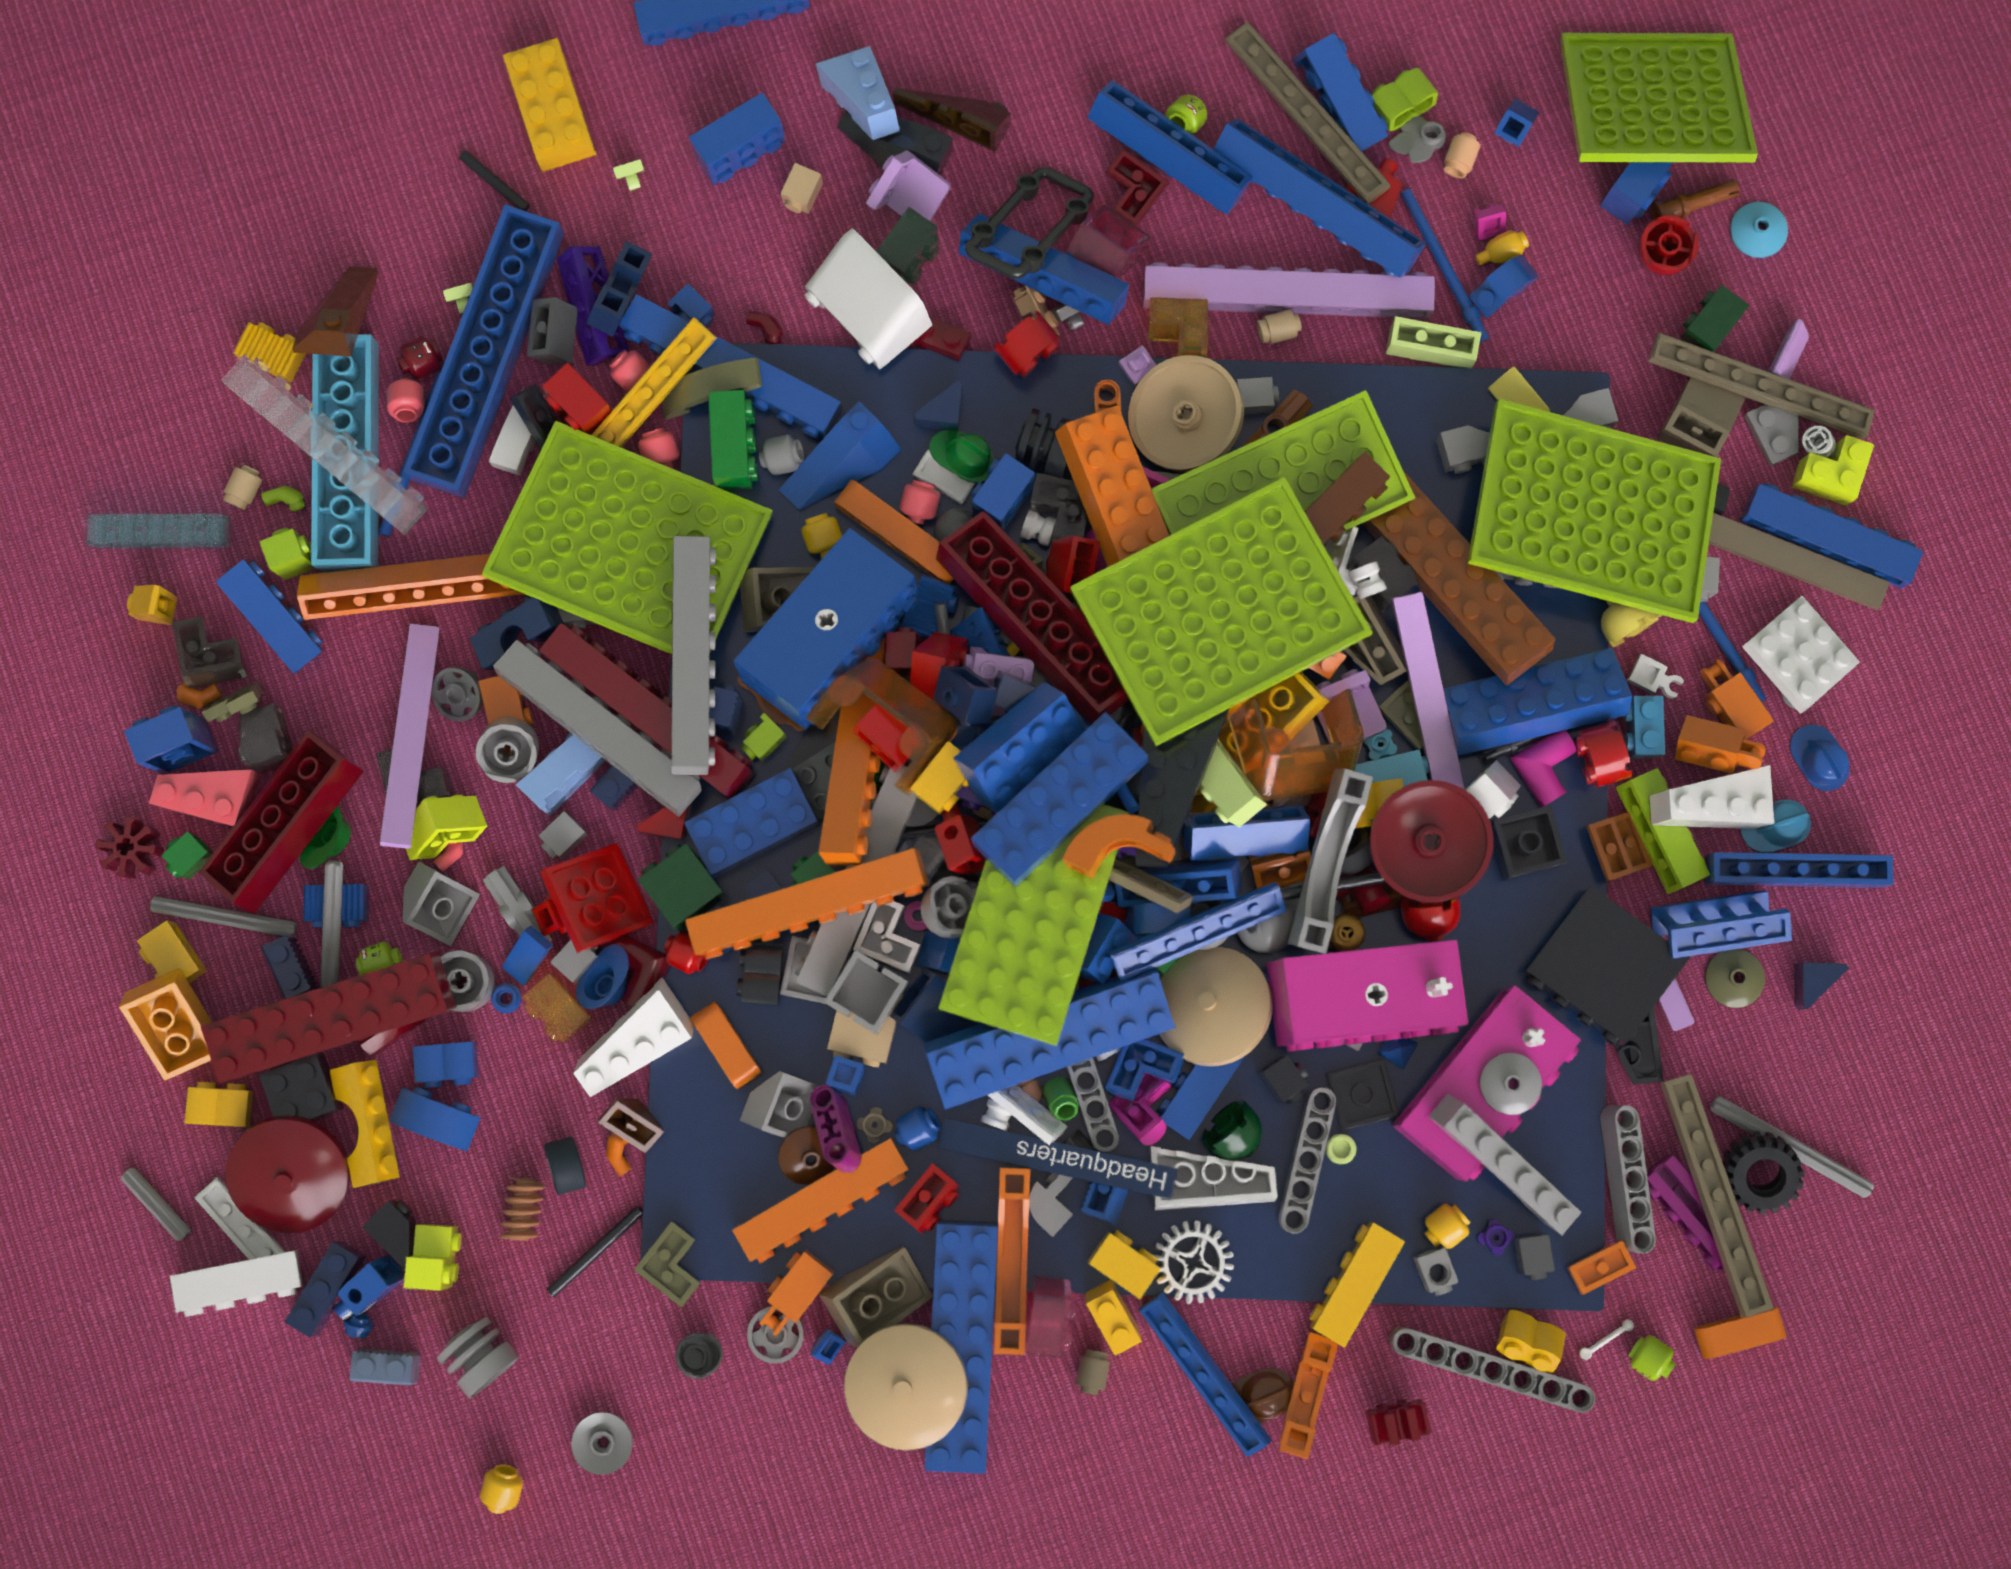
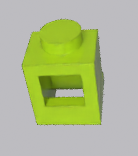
M765 713L760 716L763 722L760 725L755 723L744 734L746 739L740 747L751 760L757 757L761 762L787 738L786 734Z

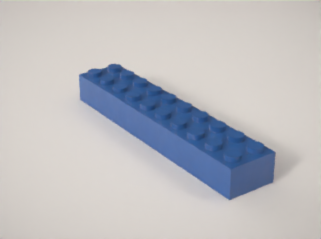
M504 204L403 473L410 481L465 499L528 333L533 300L541 298L563 240L564 231L559 222Z

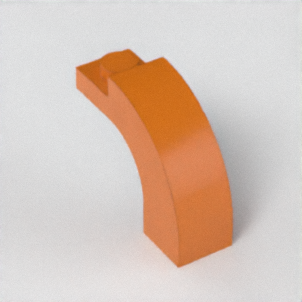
M1112 815L1089 824L1079 832L1068 846L1062 860L1065 866L1093 879L1104 858L1116 849L1122 847L1140 848L1169 863L1175 854V849L1170 844L1172 840L1159 832H1155L1154 835L1151 834L1154 829L1151 820L1136 815Z

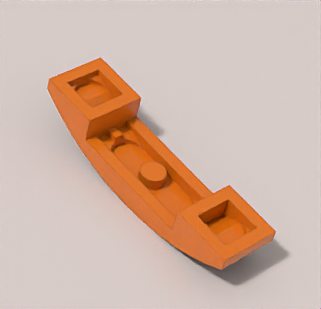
M1312 1332L1308 1334L1291 1389L1279 1441V1451L1308 1460L1316 1431L1314 1429L1328 1374L1332 1370L1338 1347L1336 1342L1327 1337Z

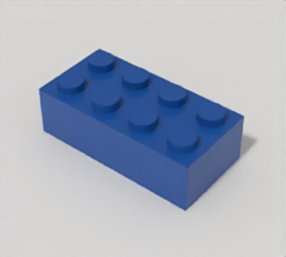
M1043 682L953 759L977 800L998 813L1085 731L1065 694Z
M789 768L684 822L710 876L716 878L818 826L820 822L793 770Z

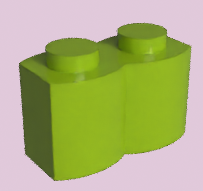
M1419 68L1401 72L1395 82L1387 85L1382 84L1372 93L1373 107L1377 115H1381L1384 118L1389 132L1400 128L1413 117L1428 111L1437 103L1438 91Z

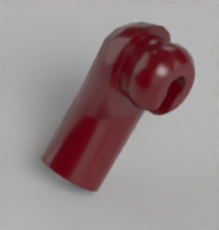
M749 311L747 325L762 328L766 333L765 341L768 344H779L781 336H783V329L776 318L771 315Z

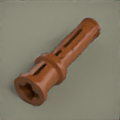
M1731 179L1691 194L1678 193L1672 199L1663 202L1654 201L1651 203L1653 220L1663 215H1676L1683 219L1687 218L1692 211L1738 197L1740 194L1738 191L1740 190L1739 185L1735 179Z

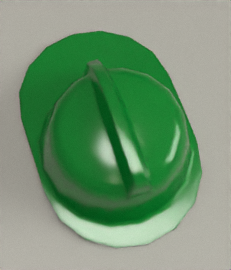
M947 429L933 436L929 444L933 460L960 478L973 483L983 482L988 479L990 474L987 472L995 459L988 442L983 437L977 434H966L961 431Z
M338 806L300 854V863L304 868L312 869L320 866L328 857L338 855L349 843L351 826L342 817Z

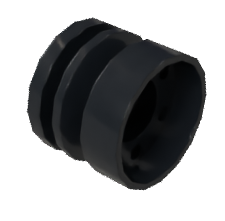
M1033 408L1020 430L1015 447V460L1024 465L1026 458L1030 457L1029 469L1032 471L1035 470L1039 461L1045 462L1043 476L1062 482L1068 465L1055 431L1065 423L1073 420L1062 418L1056 429L1051 428L1052 414L1047 412L1043 423L1039 424L1041 410Z

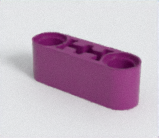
M820 1085L812 1091L810 1104L824 1158L841 1172L851 1173L860 1165L861 1154L847 1101L832 1087ZM845 1152L844 1156L841 1159H839L841 1154Z

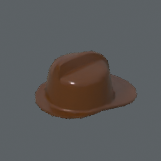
M1268 1368L1240 1378L1231 1385L1261 1424L1286 1412L1293 1382L1289 1375L1282 1370Z

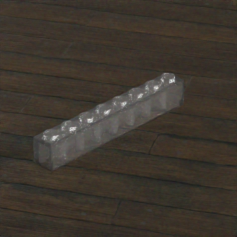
M244 354L221 379V382L405 536L428 510L421 502L424 497L411 486L408 490L401 486L399 483L402 478L390 468L386 471L382 470L377 465L380 460L366 449L362 453L355 447L358 442L346 431H343L340 435L334 430L333 427L336 423L323 412L319 416L311 410L314 405L303 395L299 394L296 398L291 394L289 390L292 387L280 376L273 379L267 374L270 368L256 357L252 361Z

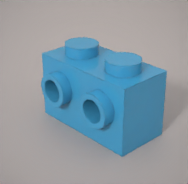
M1633 696L1629 715L1623 716L1627 733L1624 735V742L1629 758L1658 759L1665 755L1663 696Z

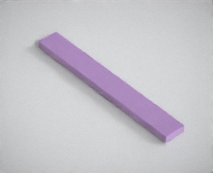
M1420 591L1391 598L1425 756L1429 765L1430 779L1452 783L1465 790L1423 593Z
M410 624L380 846L411 849L440 627Z

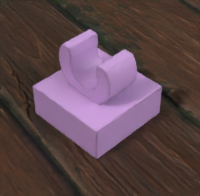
M1143 345L1118 363L1134 388L1146 373L1156 366Z

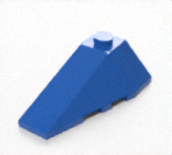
M859 401L832 428L802 462L799 468L780 487L779 492L801 511L846 487L850 480L857 482L870 474L881 471L902 451V448L883 424Z

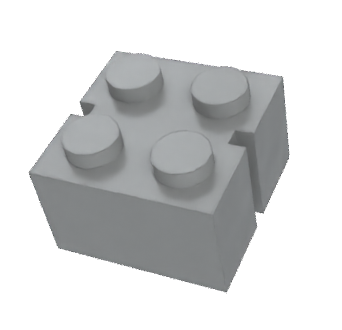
M855 950L824 1003L848 1018L854 1013L853 1021L878 1035L909 983L885 967L881 973L878 972L880 965Z

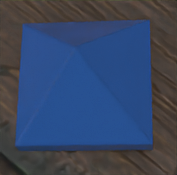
M1401 1034V1039L1384 1041L1377 1054L1404 1069L1418 1043L1410 1038L1402 1039Z
M826 1329L816 1337L809 1354L830 1365L846 1343V1340Z

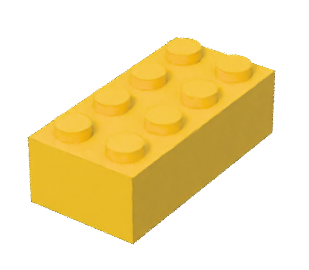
M558 38L504 54L503 58L541 171L544 172L597 155Z

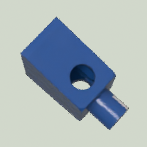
M390 1254L368 1263L337 1292L341 1300L334 1305L335 1312L340 1318L346 1320L352 1314L357 1316L371 1309L404 1281L405 1272Z

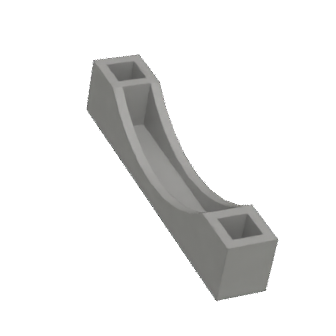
M1609 388L1580 395L1572 407L1563 415L1607 428H1613L1619 421ZM1470 425L1441 432L1436 439L1445 473L1454 471L1455 474L1464 473L1471 470L1472 465L1480 463L1484 467L1490 432L1481 431Z
M1334 769L1287 944L1326 954L1334 925L1335 900L1343 861L1354 829L1366 806L1373 780L1372 776L1348 769Z
M1447 1094L1428 1116L1447 1135L1500 1179L1534 1215L1559 1234L1563 1235L1581 1214L1578 1208L1463 1102Z

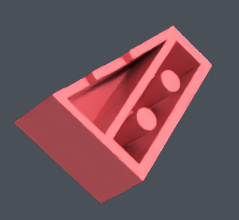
M249 769L157 775L149 804L234 827L253 802L261 774Z

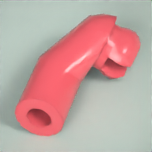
M463 842L448 843L444 848V852L433 861L442 873L462 856Z

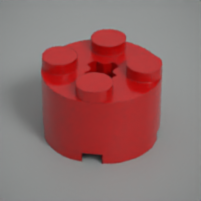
M1036 311L1034 312L1033 319L1031 316H1028L1004 336L1006 341L1002 343L1003 346L998 342L993 349L1015 376L1020 374L1024 378L1036 368L1038 364L1036 360L1041 356L1046 360L1059 349L1060 343L1058 341L1060 337L1040 312Z
M1615 721L1578 731V737L1573 740L1577 756H1583L1586 764L1585 768H1582V773L1587 785L1594 784L1597 788L1632 777V770L1626 771L1625 764L1630 763V758L1620 730L1614 732L1612 729L1617 725Z

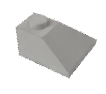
M418 862L404 886L403 922L451 946L480 894L435 869Z
M779 1071L750 1092L740 1121L783 1138L795 1129L812 1126L814 1116L810 1104V1096L812 1091L819 1085Z

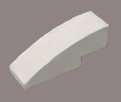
M514 406L510 410L501 429L489 463L494 468L521 476L529 451H533L535 440Z

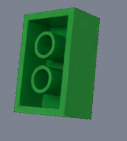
M744 390L708 392L712 479L716 487L728 492L753 490V481H758L757 464H755V458L752 456V453H757L756 435H754L753 428H750L751 424H755V409L752 407V399H747Z

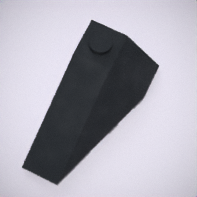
M847 110L845 111L838 129L862 151H865L872 157L879 167L882 168L891 155L896 156L908 150L941 176L953 151L952 137L928 126L897 117L899 132L872 140L852 119L851 114Z
M1653 1007L1623 1047L1619 1044L1614 1046L1633 1085L1663 1081Z

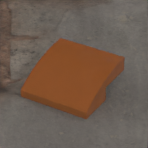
M1629 812L1586 826L1607 882L1653 866Z

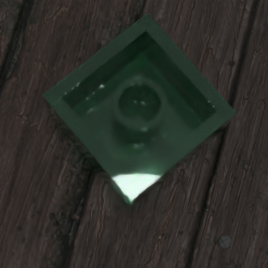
M908 207L876 252L908 285H915L922 276V267L927 260L932 262L940 250V247H938V226Z

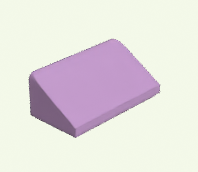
M1796 320L1788 328L1768 372L1790 379L1809 339L1808 331L1802 320Z
M1674 979L1659 1000L1672 1029L1678 1031L1694 1024L1695 1021L1676 979Z

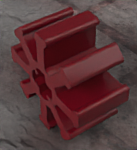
M131 817L124 818V821H126L124 831L122 829L123 826L114 822L106 824L104 829L109 830L115 838L114 843L97 839L95 845L96 849L105 852L113 850L111 855L99 861L104 869L116 871L119 866V872L116 875L127 879L136 878L134 875L135 865L140 873L150 875L155 871V867L151 866L144 857L146 854H151L162 858L164 854L163 847L153 844L146 846L155 837H160V833L156 828L144 825V829L140 831L141 825L144 822ZM134 845L133 851L126 852L127 846Z
M1407 1399L1396 1400V1404L1388 1405L1382 1403L1376 1405V1409H1367L1365 1411L1371 1442L1377 1446L1387 1442L1390 1445H1398L1404 1439L1416 1441L1421 1439V1435H1430L1432 1433L1426 1403L1423 1402V1399H1415L1407 1402Z

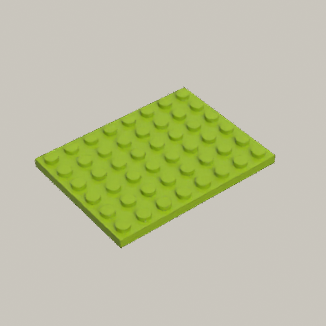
M1499 398L1495 402L1467 564L1694 623L1698 620L1721 458Z
M555 421L483 569L482 576L672 654L674 536L710 537V547L716 548L715 565H710V575H715V593H709V604H715V622L709 621V632H715L716 641L743 581L745 572L749 568L772 517L773 510Z
M1285 477L1070 586L1075 600L1155 747L1372 635L1371 628Z

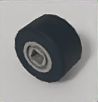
M569 1136L546 1143L544 1151L556 1194L562 1195L585 1188V1175L574 1138Z

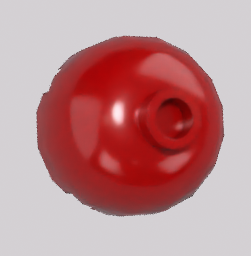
M1663 215L1649 223L1643 230L1638 243V255L1643 265L1658 275H1674L1683 271L1695 259L1699 249L1698 235L1696 232H1693V229L1689 226L1690 223L1676 215Z
M1459 896L1442 902L1410 901L1408 897H1404L1400 901L1402 918L1407 929L1419 937H1425L1426 941L1429 942L1444 939L1443 935L1450 933L1458 925L1461 918Z

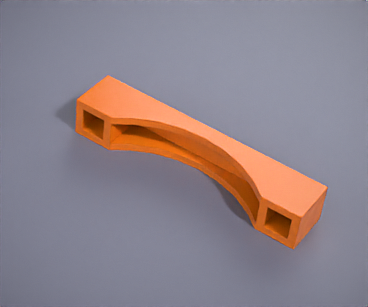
M1000 1167L994 1354L1025 1355L1030 1168Z

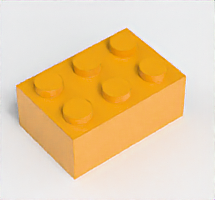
M180 968L124 993L119 1008L164 1081L211 1060L200 1026L212 1021Z

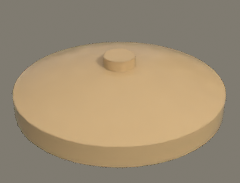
M1194 355L1173 357L1153 367L1136 386L1128 410L1129 429L1137 448L1155 465L1175 472H1189L1224 456L1236 442L1244 419L1243 397L1233 377L1218 363L1208 358Z
M1215 947L1209 950L1198 949L1174 962L1160 980L1175 1029L1159 1035L1170 1049L1183 1053L1184 1060L1201 1066L1226 1065L1247 1055L1264 1037L1272 1017V992L1263 972L1244 954L1225 947Z
M897 1324L875 1332L857 1348L846 1371L844 1388L849 1412L858 1427L868 1437L889 1448L914 1450L937 1442L954 1427L966 1404L968 1381L960 1355L945 1337L924 1326Z

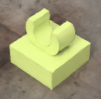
M641 159L613 168L616 179L626 178L630 191L641 187L636 174L645 171Z
M474 283L443 290L446 302L456 300L460 314H463Z

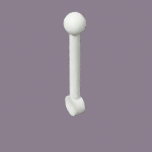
M1629 1319L1624 1320L1621 1327L1591 1347L1581 1348L1579 1356L1584 1360H1589L1594 1351L1624 1331H1632L1634 1328L1633 1321Z

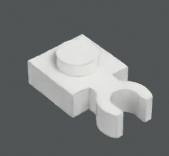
M1640 654L1626 682L1651 694L1656 693L1659 688L1665 697L1674 699L1678 694L1670 690L1669 684L1673 682L1677 685H1682L1684 679L1678 675H1665L1667 666Z

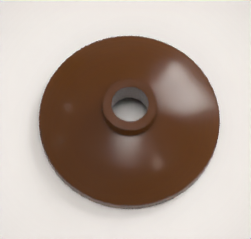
M804 1126L795 1129L784 1138L778 1152L779 1166L784 1175L797 1184L810 1185L830 1174L834 1169V1166L824 1158L816 1126ZM809 1155H814V1156H815V1159H814L813 1162H811V1163H806V1162H805V1159H806L807 1156H809Z

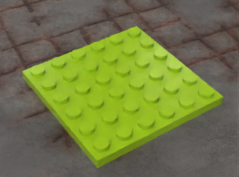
M1732 33L1561 34L1560 46L1579 162H1756L1758 152Z

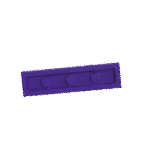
M571 246L557 258L569 304L578 307L576 330L586 366H596L606 358L616 357L624 349L628 352L629 348L620 325L613 336L617 342L618 349H610L607 341L608 334L586 324L599 296L593 290L591 283L595 281L602 289L609 277L600 247ZM584 256L593 257L594 270L585 263Z

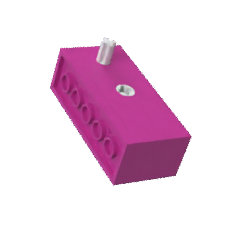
M1457 940L1282 958L1266 963L1268 982L1273 999L1272 1013L1277 1047L1287 1046V1052L1313 1049L1314 1043L1316 1044V1049L1343 1045V1040L1345 1045L1372 1042V1036L1374 1042L1401 1039V1034L1402 1039L1459 1032L1458 1026L1469 1025Z
M1517 986L1505 987L1391 1126L1456 1180L1468 1181L1469 1178L1474 1180L1482 1172L1484 1166L1447 1135L1428 1116L1447 1094H1450L1469 1107L1501 1138L1508 1131L1512 1133L1522 1122L1523 1119L1519 1117L1522 1113L1513 1115L1503 1114L1487 1104L1480 1089V1077L1486 1064L1494 1057L1505 1053L1523 1055L1530 1059L1537 1067L1541 1075L1543 1088L1545 1085H1552L1558 1078L1560 1072L1557 1069L1564 1061L1569 1063L1579 1051V1048L1576 1046L1581 1039ZM1515 1078L1509 1079L1508 1087L1511 1090L1516 1089L1518 1081ZM1541 1095L1539 1096L1537 1102L1529 1110H1531L1538 1103V1101L1541 1098Z

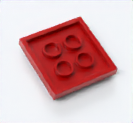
M617 843L552 865L540 871L577 954L646 928L654 923Z

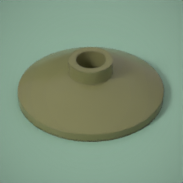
M1742 949L1726 950L1716 954L1708 963L1705 972V983L1710 995L1718 1003L1730 1008H1740L1752 1004L1761 995L1765 985V974L1761 963L1751 953ZM1736 972H1739L1743 977L1740 983L1734 981L1733 976Z

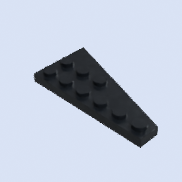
M1229 709L1156 747L1144 727L1143 751L1148 755V762L1141 769L1138 816L1151 820L1154 827L1151 834L1154 835L1155 832H1159L1172 840L1170 844L1174 846V849L1180 838L1181 829L1187 814L1190 813L1192 808V802L1197 789L1200 788L1216 748V742L1221 729L1228 718ZM1136 848L1135 864L1137 866L1168 867L1169 862L1140 848Z

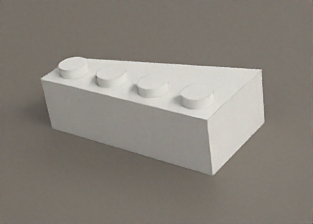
M1770 765L1650 795L1651 825L1756 829L1774 824Z
M663 978L646 995L644 994L636 1002V1005L625 1016L623 1015L578 1060L573 1074L590 1097L692 1038L694 1024Z
M1150 1146V1163L1178 1169L1172 1200L1153 1196L1154 1211L1275 1202L1277 1199L1274 1167Z
M297 1250L170 1276L176 1313L184 1311L185 1317L204 1313L203 1307L215 1305L216 1310L235 1307V1300L246 1298L247 1304L265 1301V1294L277 1292L278 1298L297 1294L296 1288L303 1287Z

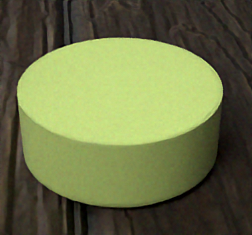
M1336 1134L1328 1139L1325 1152L1332 1162L1346 1164L1355 1157L1356 1144L1350 1136Z

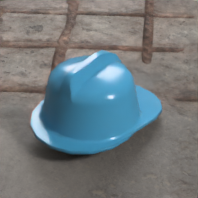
M1790 799L1773 802L1774 824L1756 829H1741L1742 837L1749 847L1762 853L1774 852L1804 841L1810 833L1811 820L1806 808L1799 802Z

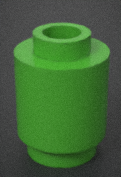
M1054 1077L1048 1080L1043 1086L1042 1092L1050 1113L1061 1121H1067L1075 1117L1078 1112L1079 1102L1070 1080L1065 1077Z

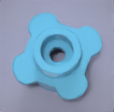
M1385 729L1383 732L1364 740L1365 745L1369 747V758L1371 760L1393 756L1397 753V746L1393 744L1391 739L1393 736L1391 730ZM1383 743V746L1379 747L1378 744Z

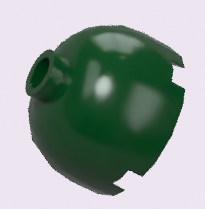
M1242 1100V1105L1235 1101L1219 1111L1211 1120L1215 1124L1209 1132L1205 1129L1202 1142L1211 1153L1218 1158L1235 1161L1244 1157H1251L1256 1153L1259 1148L1263 1127L1254 1109L1246 1101Z

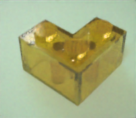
M1150 297L1148 341H1175L1176 357L1194 355L1207 358L1208 299Z

